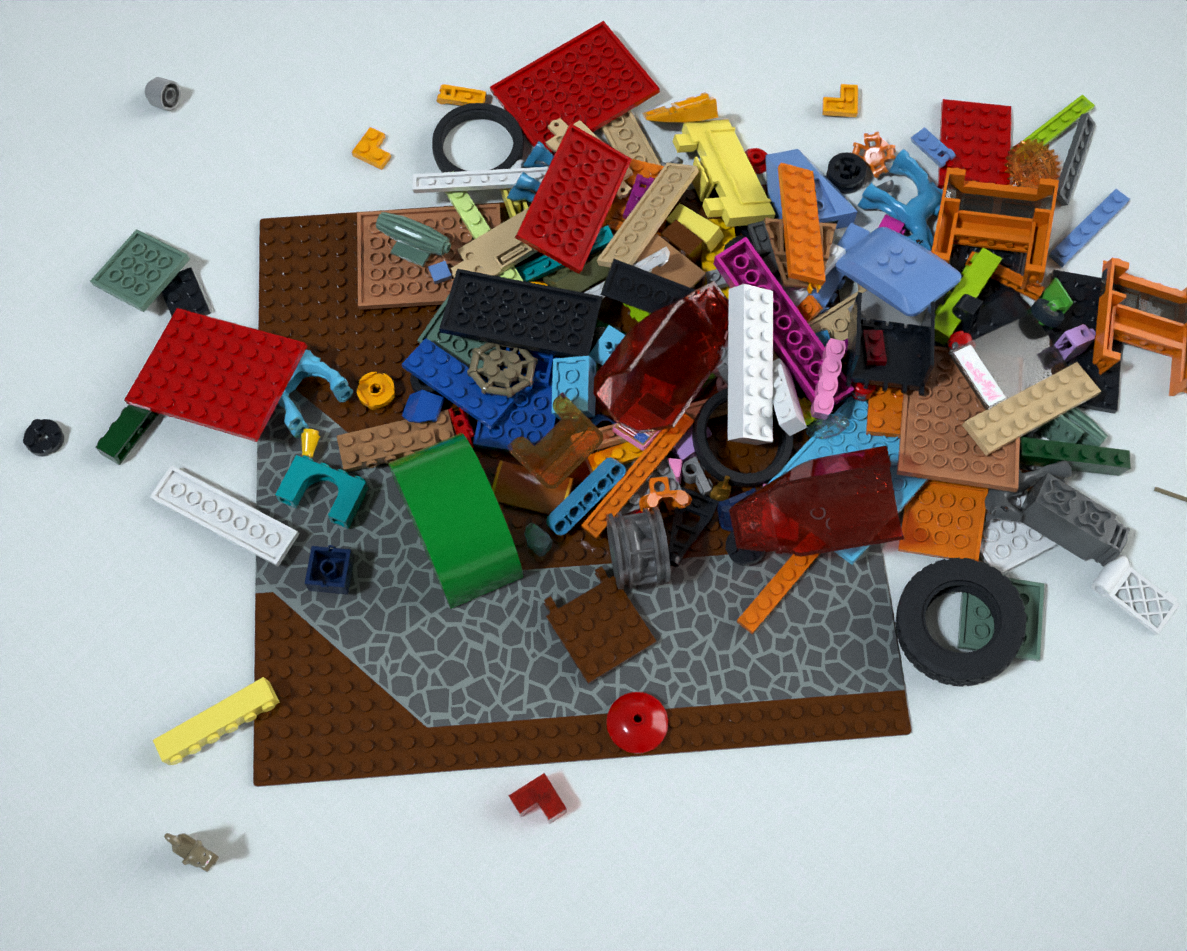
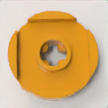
M370 372L364 375L358 382V398L363 405L371 410L382 408L395 398L394 383L387 374ZM373 387L381 388L378 393H372Z

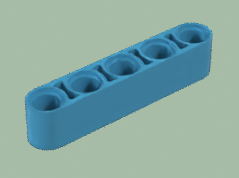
M612 457L605 459L549 514L546 520L548 527L557 535L566 534L623 478L626 472L624 465Z

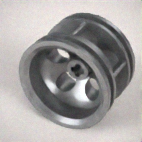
M657 506L652 507L651 511L648 508H644L643 513L622 516L621 512H617L616 517H613L612 513L607 514L610 556L618 589H624V585L632 588L635 585L658 584L660 579L664 582H669V551L659 508Z

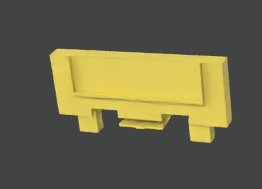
M729 120L684 122L682 134H675L672 142L677 153L694 152L697 150L701 158L700 161L698 157L694 159L693 166H697L699 172L693 179L692 184L700 201L703 202L702 207L707 217L722 216L726 227L744 226L764 221V218L774 219L775 212L770 204L771 199L767 198L734 132L735 127L731 126ZM713 187H715L719 198H708Z

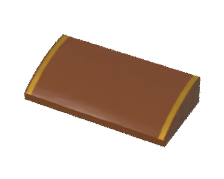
M499 460L492 490L498 503L549 515L572 493L574 479Z

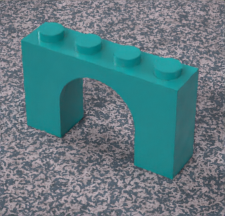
M296 455L275 494L278 501L297 508L306 489L310 485L318 481H329L338 487V495L328 517L332 523L349 529L368 491L365 480L359 476H349L347 472L341 469H331L326 463L320 462L319 464L313 462V459L308 456L301 457Z

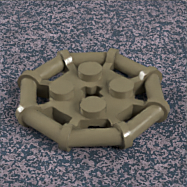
M490 342L472 350L473 355L467 374L469 377H472L483 394L489 393L512 398V395L533 385L534 371L538 362L537 358H534L528 350ZM500 346L514 349L512 351L500 350ZM495 347V350L491 351L489 355L483 354ZM518 352L522 354L526 361L519 359ZM480 359L484 362L483 368L478 369ZM504 365L507 368H504V371H500L499 366ZM522 368H527L526 376L521 375ZM481 375L488 378V383L484 382ZM513 381H519L518 384L510 388V385ZM493 385L502 386L505 388L493 387Z

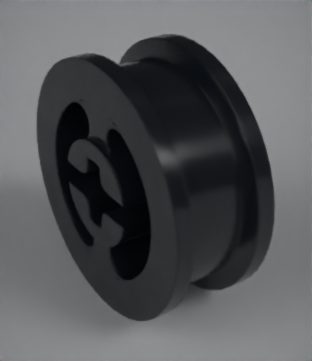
M848 152L839 153L829 161L826 177L841 193H854L864 184L867 166L864 160L856 154Z

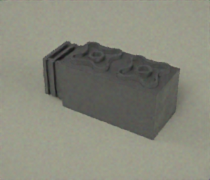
M1049 473L1029 490L1020 509L1023 512L1020 522L1082 560L1087 558L1094 559L1096 563H1101V566H1105L1107 563L1115 560L1124 549L1128 540L1127 536L1130 528L1124 527L1122 523L1119 524L1115 520V513Z

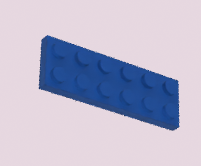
M427 338L402 363V367L489 429H492L515 403V399L508 398L507 396L483 394L472 377L468 376L467 370L469 367ZM481 376L484 382L488 383V381Z

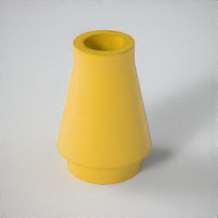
M314 429L303 430V433H301L302 456L313 458L320 438L319 431Z

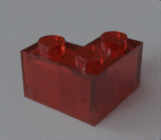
M545 773L508 795L520 817L539 806L550 824L567 813L566 806Z

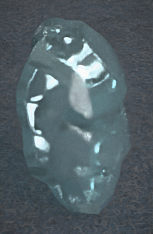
M829 414L826 420L815 419L807 427L806 434L809 437L826 439L839 435L849 427L850 423L847 417L842 414Z

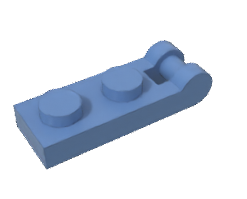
M925 127L911 137L912 143L940 168L946 165L948 160L956 157L952 149H948Z

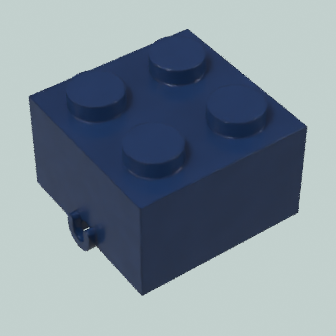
M328 545V547L311 546L304 583L307 589L314 592L348 595L355 558L350 549L336 548L333 545Z

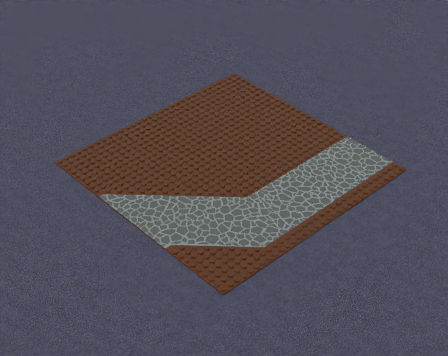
M763 184L761 186L767 196V184ZM715 188L712 189L708 198H719ZM695 189L686 190L670 212L671 214L680 203L705 219H722V216L707 217L702 207L703 202L700 201ZM526 201V202H527V205H528V207H529L530 204H531V202ZM504 202L475 204H500L501 224L510 219ZM357 212L263 218L260 220L258 330L305 342L307 350H310L314 356L321 358L320 362H324L331 369L337 371L341 377H344L348 381V386L353 390L352 396L342 403L335 397L327 380L321 377H306L295 390L289 393V398L300 411L304 421L309 426L308 429L319 431L320 438L311 459L319 464L320 462L326 463L334 470H343L337 441L338 435L406 420L402 417L410 394L414 393L410 382L411 373L402 367V363L420 345L417 341L441 307V305L359 310ZM734 226L735 237L743 236L738 227ZM538 251L537 253L531 255L530 257L526 258L520 263L514 265V267L517 268L527 262H530L540 256H543L544 254ZM700 260V261L696 264V266H698V267L702 270V268H701V260ZM542 278L533 281V282L545 283ZM594 283L593 285H591V286H589V287H590V289H591V288L597 286V285L600 284V283H597V284ZM839 290L836 292L838 295L834 303H829V309L840 303ZM604 297L598 320L646 342V335L638 329L639 323L637 320L632 319L630 316L631 310L629 307H625L621 302ZM719 320L714 323L718 332L720 331L719 327L727 322ZM712 324L707 329L706 337L716 333ZM696 332L693 334L696 343L704 340L702 333ZM674 333L671 337L651 343L650 345L655 346L654 357L656 358L664 352L678 355L677 341H679L681 335L677 336ZM718 336L708 340L712 349L715 348L713 344L720 340ZM706 342L698 346L701 355L710 351ZM555 355V357H558V358H567V357H562V356H557V355ZM709 355L703 357L704 362H705V358L708 359V356H709ZM685 365V378L679 385L677 392H684L692 387L702 375L707 376L711 371L708 369L706 372L700 369L695 370ZM648 366V368L646 369V371H645V373H644V375H646V376H649V374H648L649 366ZM668 367L662 370L665 374L671 373ZM370 372L387 374L392 379L395 387V398L388 405L376 410H371L363 405L357 395L359 380ZM614 375L596 380L595 415L605 414L609 418L616 420L625 409L632 408L634 405L609 400L606 397L615 377ZM718 377L702 390L703 395L694 402L709 399L718 393L716 384ZM797 385L795 387L797 396L801 399L803 397L807 398L800 386ZM373 387L372 393H378L381 388ZM636 392L635 398L641 399L643 394ZM441 394L438 395L445 399L441 411L453 408L456 416L461 414L457 405ZM674 399L672 408L678 407L677 399ZM845 402L834 405L826 420L815 418L810 425H806L807 428L793 434V447L787 463ZM280 404L276 405L257 441L256 510L298 531L299 536L279 567L256 555L254 682L262 677L266 678L280 702L271 711L262 712L257 715V718L254 720L253 784L256 787L909 735L911 733L879 536L853 565L829 547H826L757 630L751 634L737 623V619L810 533L799 526L797 545L765 541V553L761 560L755 564L741 566L734 563L726 551V540L731 532L722 530L716 508L711 522L683 556L679 567L670 566L669 582H664L660 579L658 584L648 583L635 585L632 588L624 585V592L657 643L588 685L546 619L550 612L544 605V600L551 596L557 608L569 603L600 584L595 575V569L601 566L608 578L614 576L607 527L597 539L581 527L601 503V499L564 535H557L548 527L546 520L549 515L498 503L513 539L521 563L523 578L450 609L387 463L379 464L375 468H362L347 472L349 476L363 478L368 486V491L349 529L332 523L328 517L338 495V487L329 481H318L310 485L306 489L297 508L279 502L275 496L295 456L303 457L301 437L295 438L284 422L286 411ZM467 413L475 436L478 420ZM728 414L708 420L707 426L712 436L707 438L710 450L715 458L728 469L738 473H756L766 469L774 460L778 449V433L774 422L773 442L752 445L728 441ZM556 418L553 437L563 431L575 430L572 425L573 419L559 420ZM581 418V419L584 420V421H588V420H591L592 418ZM451 420V424H452V428H453V432H454V436H455V435H456V432H455V429H454V426H453V423H452V420ZM603 420L599 422L596 426L591 427V430L612 425V423L610 421ZM477 447L473 448L491 488L499 460L573 478L574 486L572 492L590 475L583 454L577 455L576 452L554 448L550 450L549 458L547 459ZM670 451V453L667 455V458L675 459L674 455ZM693 470L686 471L688 474L695 473ZM705 470L704 475L706 479L709 478L713 487L721 482ZM681 478V489L683 487L700 494L696 483L688 484ZM772 479L751 487L731 486L730 498L747 492L752 488L756 489L758 496L756 512L758 515L750 527L758 531L762 498L760 491L763 484H768ZM662 502L658 508L662 516L669 551L674 510L669 511L666 504ZM685 511L682 516V523L689 527H694L700 520V516ZM679 530L676 541L685 544L691 534ZM748 541L741 544L742 550L751 547ZM328 545H333L336 548L350 549L355 558L348 595L314 592L307 589L304 583L311 546L328 547ZM631 692L650 694L659 700L666 710L668 729L665 738L655 749L641 754L626 752L616 746L608 734L606 724L608 711L611 705L624 694ZM634 717L635 722H641V717Z

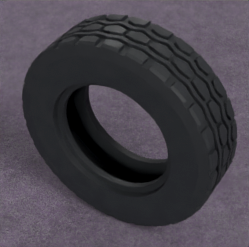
M970 558L943 559L922 568V571H918L903 589L904 591L900 596L896 613L898 642L909 662L914 664L913 666L919 672H923L928 678L937 680L942 684H951L952 686L978 685V683H985L997 677L1007 669L1016 657L1026 632L1025 607L1016 587L995 567H990L987 563ZM950 592H964L979 598L992 614L994 621L993 637L985 646L973 652L958 653L945 649L932 638L927 629L925 614L930 604L939 596Z

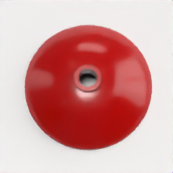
M644 692L627 693L619 697L611 705L607 714V731L611 740L620 749L634 754L646 753L655 749L665 738L668 729L667 713L661 702L652 695ZM634 717H641V722H635Z

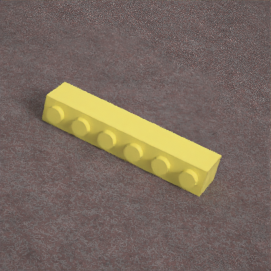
M262 677L155 738L153 742L162 762L168 765H176L185 756L199 752L201 747L206 744L215 743L220 739V736L236 731L239 725L255 720L257 715L262 712L271 711L280 702L270 682Z

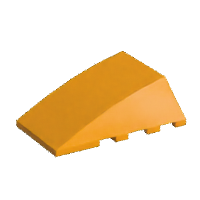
M706 92L701 93L697 97L692 96L686 98V100L671 103L672 107L670 108L662 106L642 113L646 120L658 122H694L718 118L716 98H709Z

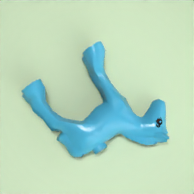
M307 349L278 402L286 411L284 422L295 438H300L303 430L309 427L296 405L289 398V393L295 390L306 377H321L327 380L335 397L342 403L347 401L353 394V390L348 386V381L344 377H341L337 371L331 369L324 362H320L321 358L314 356Z

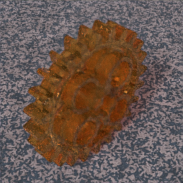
M1027 139L1026 141L1019 142L1013 146V149L1008 152L1010 155L1005 158L1009 161L1004 164V166L1009 167L1005 171V173H1010L1007 180H1013L1011 185L1016 184L1017 187H1031L1034 189H1038L1039 175L1044 179L1051 178L1057 180L1060 176L1056 173L1060 172L1061 169L1056 167L1060 162L1055 161L1058 155H1052L1054 149L1049 151V144L1044 147L1043 141L1037 143V139L1033 141Z

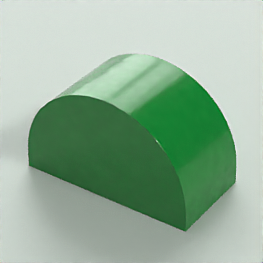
M463 433L388 463L392 477L450 609L523 578L521 563L503 513L486 474Z

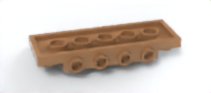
M444 410L440 411L437 421L415 423L401 420L338 435L337 441L343 470L350 472L362 468H375L379 464H388L454 436L449 412Z

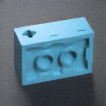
M590 356L553 359L551 413L559 420L595 417L596 362Z

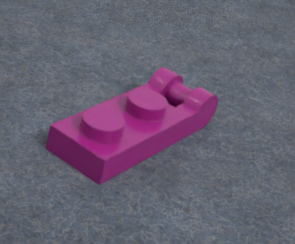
M637 174L623 213V219H627L655 178H645L643 175ZM641 184L647 185L646 188L640 187Z

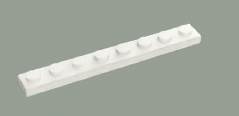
M548 167L413 174V192L433 193L512 188L522 172H525L528 176L541 183Z

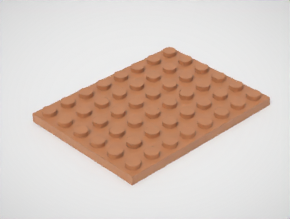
M500 204L475 205L490 229L501 224ZM454 206L357 212L359 310L442 305L450 294L454 281L451 268L464 261L457 249L474 240ZM387 212L405 216L433 228L449 238V243H451L449 252L442 256L431 253L423 267L392 255L390 252L397 241L376 228L379 214ZM446 261L452 279L435 284L428 266Z
M934 346V367L924 387V395L919 396V391L907 389L906 394H903L897 475L1017 492L1020 437L986 456L962 425L968 419L1021 392L1022 358L976 352L1006 397L989 406L960 361L952 357L949 348Z

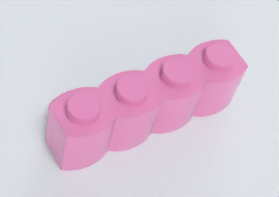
M831 338L823 351V363L819 369V381L815 387V400L811 406V416L814 418L826 420L833 409V396L838 387L837 378L842 369L841 359L846 350L845 341Z

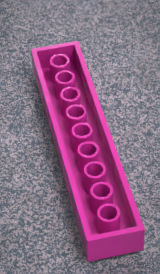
M747 237L716 255L713 264L730 288L747 284L773 291V349L782 362L790 369L791 375L807 398L813 403L825 347ZM842 371L837 378L838 387L833 396L834 405L850 396L854 391L852 385L850 387L846 386V376Z

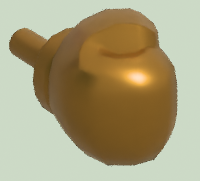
M725 476L724 481L719 482L718 485L712 488L709 495L710 498L719 502L730 498L731 485L728 483L729 476Z

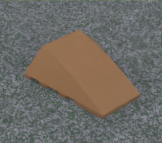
M764 218L783 285L785 287L807 288L808 282L788 278L783 219ZM819 222L824 270H826L829 251L837 224Z

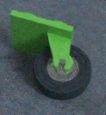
M1054 278L1039 299L1034 302L1031 312L1041 325H1046L1051 329L1057 328L1063 322L1064 314L1073 304V301L1058 278Z

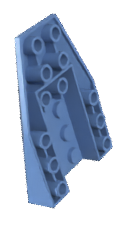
M799 149L766 155L768 199H771L770 204L777 219H783L778 166L780 163H785L813 171L820 223L833 221L834 224H837L836 229L848 227L850 223L854 224L858 211Z

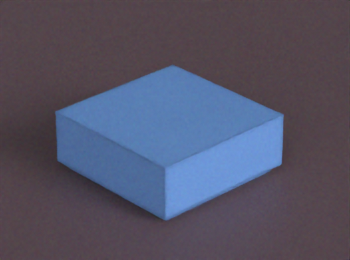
M446 261L428 266L435 284L452 279Z

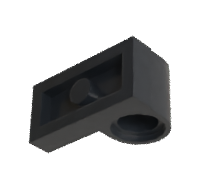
M968 294L962 295L952 309L955 317L962 320L961 324L963 326L961 331H964V333H970L977 324L983 301Z

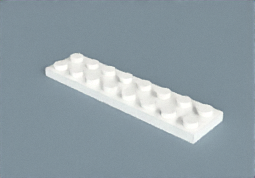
M172 465L150 496L157 503L279 567L299 536L298 531Z

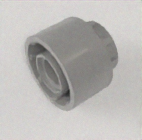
M156 77L147 83L145 96L152 106L170 111L179 103L181 91L175 81Z

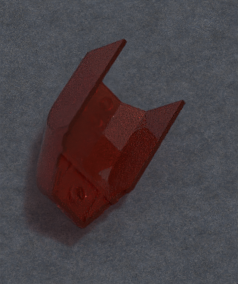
M712 281L686 296L654 311L638 322L624 336L594 376L593 394L615 422L639 434L674 428L720 362L721 355L719 353L721 347L726 342L724 337L726 331H728L729 300L716 282Z
M887 446L806 461L737 502L729 509L737 548L762 552L763 550L774 551L777 554L789 553L802 557L903 540L904 536L890 472L891 462Z

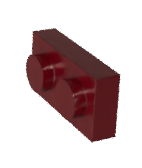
M863 330L862 337L866 365L885 366L887 359L883 331Z

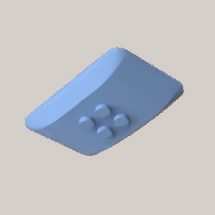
M887 227L875 229L847 250L846 254L835 264V268L904 315L911 317L920 314L929 307L930 302L938 300L961 281L960 272L946 261L915 241Z

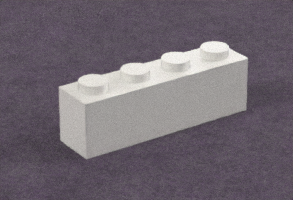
M779 358L773 361V405L780 427L791 436L807 427L790 369Z

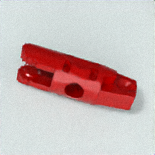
M453 408L448 409L456 435L463 433L471 447L474 448L471 438L474 436V432L467 412L459 408L461 414L456 416Z

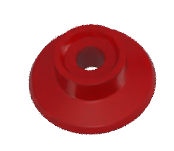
M759 148L746 150L745 154L755 174L766 172L765 157L767 153Z

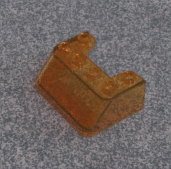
M563 392L553 402L554 411L562 419L535 446L525 437H517L507 446L510 453L548 489L557 488L603 442L602 432Z

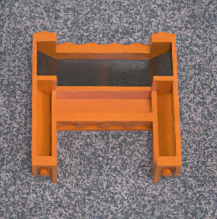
M947 168L931 252L948 264L950 263L953 244L1027 253L1021 290L1025 289L1028 284L1036 283L1037 281L1038 284L1042 283L1059 180L1040 178L1038 189H1034L1031 187L965 181V169Z
M1112 257L1109 261L1103 260L1093 364L1097 365L1099 374H1103L1120 361L1121 353L1112 351L1114 339L1172 357L1169 396H1175L1179 392L1187 393V287L1180 291L1177 288H1171L1161 283L1129 275L1126 273L1129 269V262L1122 261L1119 258Z

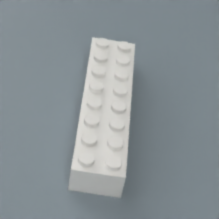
M742 284L729 289L728 441L761 445L773 442V291Z

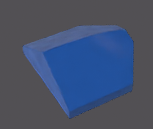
M425 390L412 393L408 398L402 417L409 422L415 423L437 421L445 399Z

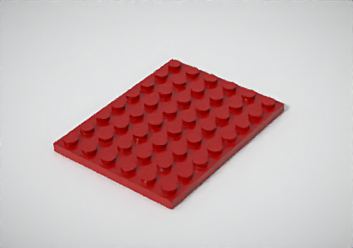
M602 21L490 86V91L502 107L516 119L522 133L530 144L535 147L537 142L540 141L554 155L555 153L546 145V141L555 136L548 129V125L553 120L561 118L568 126L570 123L575 124L581 120L594 132L660 93V88L609 26Z
M177 308L124 401L129 405L257 442L307 349V345L305 342Z

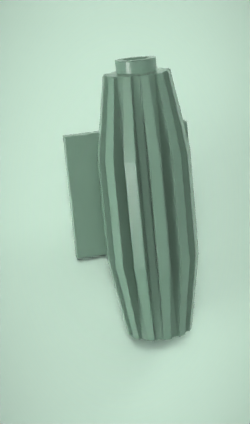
M381 212L378 216L376 228L397 241L390 252L392 255L423 267L431 253L442 256L445 253L447 254L451 248L449 238L427 225L405 216Z
M1076 407L1040 426L1039 430L1035 432L1041 438L1044 437L1051 441L1075 444L1078 441L1084 445L1100 446L1108 437L1090 417Z

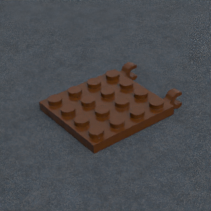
M602 566L595 569V575L600 584L569 603L557 608L551 596L544 600V605L550 612L546 619L588 685L657 643L624 590L618 589L616 578L614 576L608 578Z

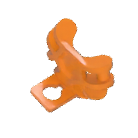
M879 132L871 135L864 133L865 146L854 142L852 153L860 156V150L865 151L864 155L860 157L877 179L880 174L889 172L886 162L895 160V145H889L880 137ZM875 141L876 146H870V142Z
M656 477L649 479L650 493L640 498L639 507L642 512L644 508H648L651 511L652 507H659V504L663 501L667 509L673 511L677 507L682 509L689 506L692 499L683 490L670 491L668 477ZM662 482L665 486L664 491L656 492L654 484Z

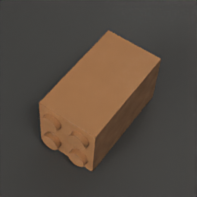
M658 234L653 236L634 264L667 247L670 251L668 262L663 266L659 267L657 265L652 268L651 273L702 292L704 290L706 273Z

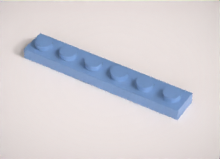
M1115 189L1050 252L1048 257L1063 267L1129 202L1130 198L1118 189Z

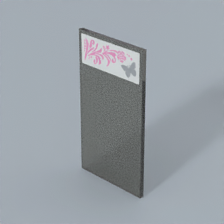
M1032 313L948 352L985 410H990L1002 401L1069 367Z

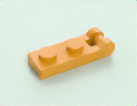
M442 84L436 101L443 105L448 103L460 106L471 103H485L487 93L482 90Z

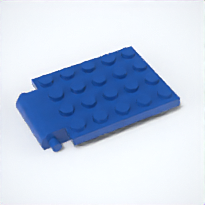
M506 347V351H512L514 349ZM528 350L534 358H537L538 362L534 371L533 385L512 395L515 403L492 429L478 421L473 441L474 447L549 458L550 451L545 448V445L553 437L556 417L551 413L553 359L558 357L552 354ZM518 352L519 359L526 361L522 354ZM504 365L499 366L500 371H504V368H507ZM522 368L521 375L526 376L527 368ZM513 381L510 385V388L518 384L519 381Z

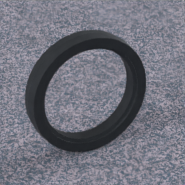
M471 103L457 107L448 112L439 121L433 133V156L442 173L466 171L456 167L447 159L443 151V145L446 136L455 126L471 119L495 121L502 125L512 137L513 147L511 153L503 163L490 170L511 169L523 156L524 139L518 122L509 112L492 104Z
M728 388L714 394L700 408L693 424V447L702 466L719 481H724L725 476H729L728 483L736 487L756 486L772 479L787 463L793 447V435L789 436L780 427L774 405L773 422L778 433V449L774 460L762 471L749 474L738 473L722 465L715 458L708 445L706 430L709 417L716 407L728 402Z

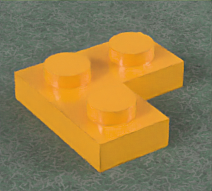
M841 84L840 98L823 97L822 115L857 117L858 85Z
M370 127L353 149L352 156L382 170L391 158L390 153L379 148L386 138L385 134Z

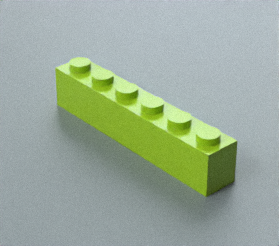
M982 248L979 254L975 252L970 260L971 266L966 265L961 273L963 275L961 281L953 287L955 288L953 292L949 290L944 298L945 304L942 305L940 303L935 311L937 315L935 317L934 340L943 346L946 345L950 336L962 321L952 313L953 307L964 294L975 298L979 296L1000 264L1001 257L985 248Z

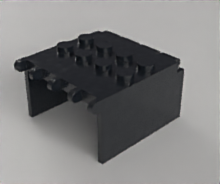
M858 292L848 325L846 386L850 387L851 382L863 383V388L868 389V384L882 386V391H887L888 387L901 388L902 394H906L907 389L919 391V396H923L924 387L934 367L935 302H930L921 325L907 324V328H904V323L889 321L888 326H886V321L870 319L869 323H867L866 318H861L862 293ZM863 330L883 331L887 359L885 366L866 365L862 337Z

